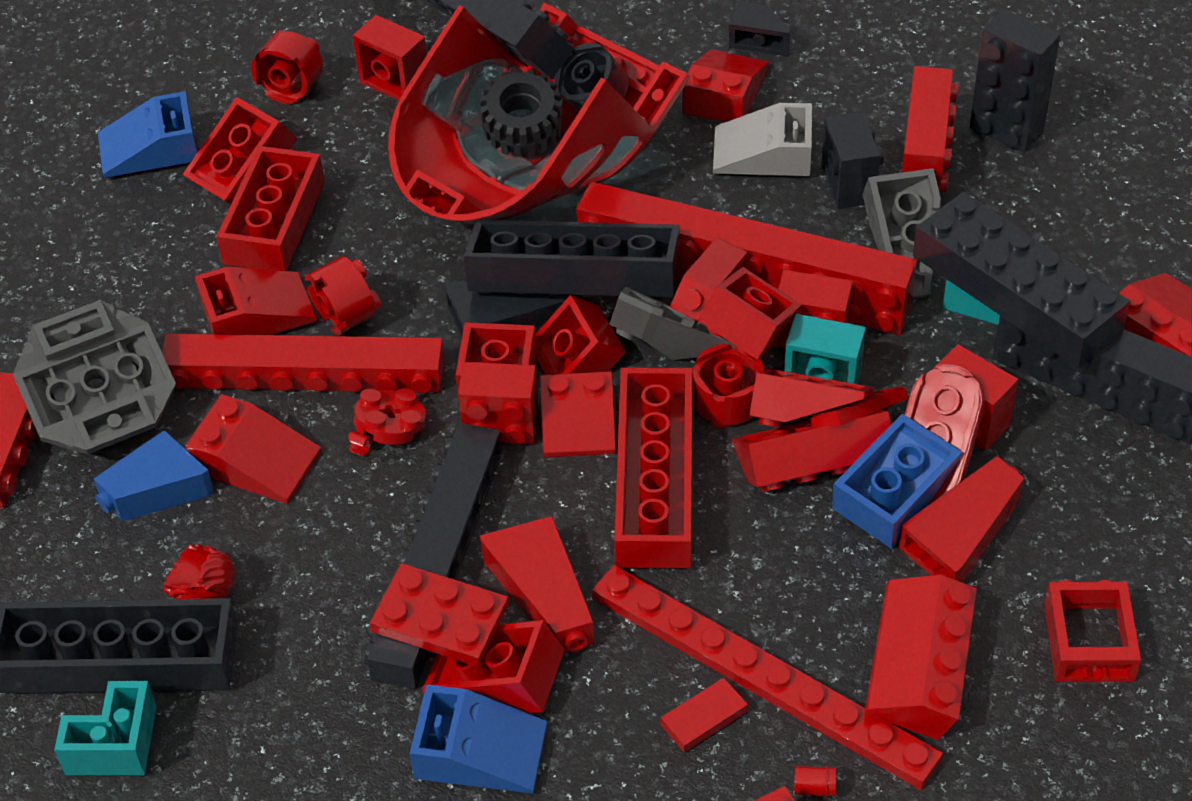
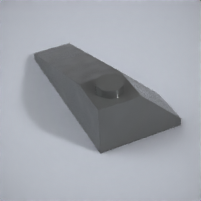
M934 169L869 177L862 195L869 225L878 250L914 258L916 226L940 209L941 197ZM919 260L916 263L912 299L929 297L931 291L933 270Z

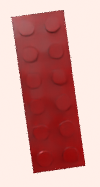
M621 368L615 514V564L617 567L691 568L692 368Z

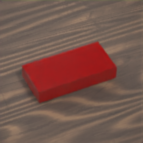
M722 678L660 718V725L685 753L747 713L748 704L726 679Z

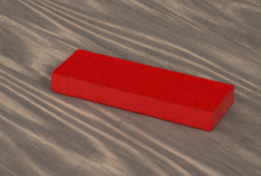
M902 386L875 391L863 400L812 415L813 417L810 418L812 426L815 428L827 425L829 427L843 425L907 400V392L905 387Z

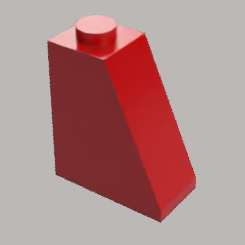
M717 237L684 274L670 308L698 321L716 287L742 268L748 251Z

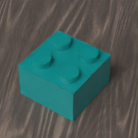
M795 314L786 343L784 371L858 384L862 370L866 327Z

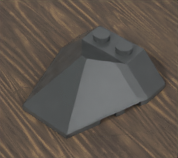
M625 287L620 293L610 322L611 326L617 328V334L631 340H635L638 337L671 360L698 357L705 349L718 344H730L732 349H737L734 344L725 338L710 333L704 324L671 309L670 305L674 297L655 299L628 287Z

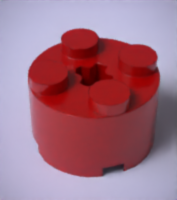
M277 31L251 63V74L257 86L261 84L267 90L265 95L276 102L283 104L297 102L298 99L303 98L323 72V60L319 53V44L313 38H306L295 32Z
M341 256L305 276V281L312 282V285L307 287V291L315 309L323 321L330 319L335 324L330 330L336 335H341L374 317L376 310L382 307L377 293L373 289L370 290L364 280L367 274L362 263L358 259L350 261L345 256Z
M730 344L714 345L701 352L697 357L692 373V401L696 411L703 418L710 421L711 425L717 429H725L730 425L741 424L753 418L754 416L749 415L756 373L764 370L761 359L757 360L754 357L745 356L737 349H732Z

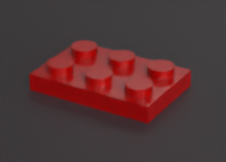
M401 563L369 623L370 631L479 667L507 610L508 596Z

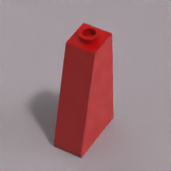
M996 456L901 525L899 548L931 576L944 575L963 583L1019 503L1024 477L1020 475L1015 467L1008 465Z
M552 516L480 535L484 564L530 621L544 620L565 649L564 652L579 651L588 645L594 644L593 621Z

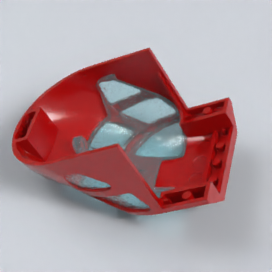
M543 3L540 10L549 16L550 20L548 23L550 26L554 24L568 35L566 41L573 48L586 43L601 45L626 70L629 87L625 98H623L607 80L600 78L579 113L561 96L562 124L560 135H556V142L553 145L547 144V150L542 153L539 150L535 151L534 156L528 157V153L522 154L521 157H514L512 152L506 155L501 153V147L498 149L493 148L491 140L487 141L484 135L480 105L481 96H484L483 90L486 85L491 86L490 80L495 76L501 78V73L506 71L511 74L515 73V69H522V72H528V69L534 70L537 76L541 73L514 57L464 7L459 5L409 82L394 111L388 141L391 170L396 183L406 198L416 207L432 216L475 224L476 220H503L520 215L544 203L588 188L590 182L600 184L628 166L652 138L690 76L665 62H662L659 66L577 25L567 13ZM547 77V82H548V81H553V82H554V77H553L552 80ZM518 109L512 111L509 115L525 117L533 114L534 111Z

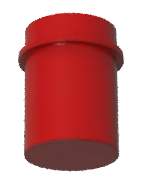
M828 765L826 767L795 766L794 795L825 796V798L836 796V767H828Z

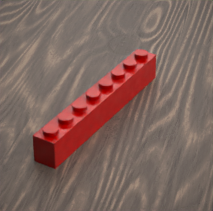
M166 334L162 354L175 380L177 389L209 388L356 392L365 389L397 391L407 388L419 393L441 392L445 363L442 338Z

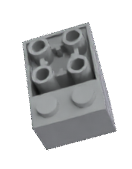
M778 103L715 126L713 173L810 176L812 103Z

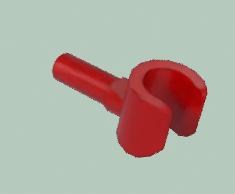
M357 430L351 431L348 435L349 441L352 443L349 451L361 456L368 455L372 446V437L366 435L365 430L364 435Z

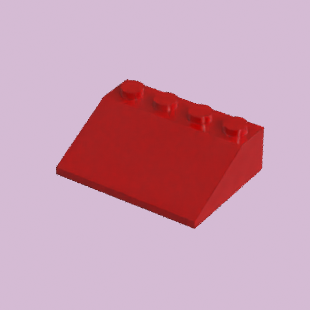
M1163 273L1129 284L1119 292V294L1130 300L1125 330L1192 357L1191 288L1169 274Z

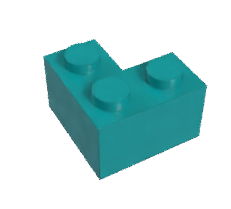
M108 681L102 715L61 716L54 751L65 775H145L157 708L148 681Z

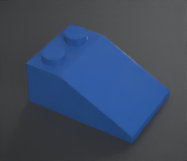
M901 414L833 484L832 509L892 549L900 540L901 525L928 506L962 457V451L909 417Z

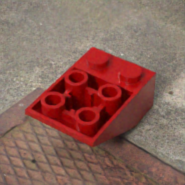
M227 266L195 276L201 304L212 334L272 335L317 321L298 272Z

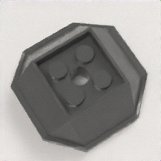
M102 300L32 325L27 343L13 373L15 382L40 440L85 454L93 453L156 428L176 389L175 380L149 323L132 314L116 309L113 305ZM92 379H101L105 382L103 386L97 389L86 386Z

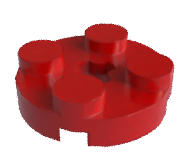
M407 388L397 391L365 389L360 393V399L355 404L353 421L355 428L362 435H364V430L373 434V441L392 445L404 444L412 441L415 433L420 432L421 434L423 432L426 411L421 402L416 399L417 395L413 390Z

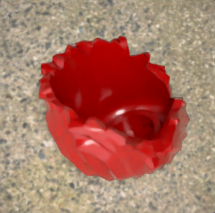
M190 544L185 551L181 552L179 561L174 563V568L166 577L163 592L175 599L226 598L235 582L236 570L232 559L226 553L218 551L209 545L204 547L200 544L196 546Z

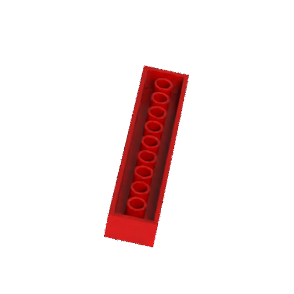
M590 182L576 208L577 222L680 225L681 263L677 278L680 281L684 274L718 237L748 251L742 267L776 289L779 288L783 270L853 281L849 323L901 335L911 308L917 259L595 182Z

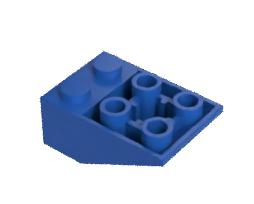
M186 91L155 96L98 132L104 178L185 164L193 160L197 154V146Z
M427 684L409 753L414 779L533 794L547 729V721L467 689Z

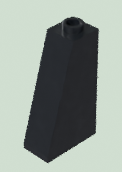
M467 280L444 283L447 308L461 338L465 322L533 325L535 333H537L570 295L588 301L586 296L576 294H562L558 296L541 293L518 295L507 292L484 294L468 291Z

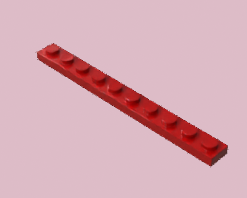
M613 565L592 589L593 600L919 790L923 789L942 762L943 753L890 722L864 713L865 708L616 565Z

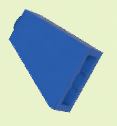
M162 431L94 478L98 491L95 498L99 506L106 513L112 511L121 521L208 497L214 493L208 469L166 431Z

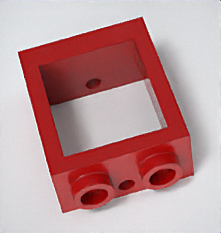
M1071 580L1049 582L1044 607L1055 682H1135L1141 657L1128 583L1110 580H1100L1098 582H1074ZM1063 609H1116L1122 647H1069Z

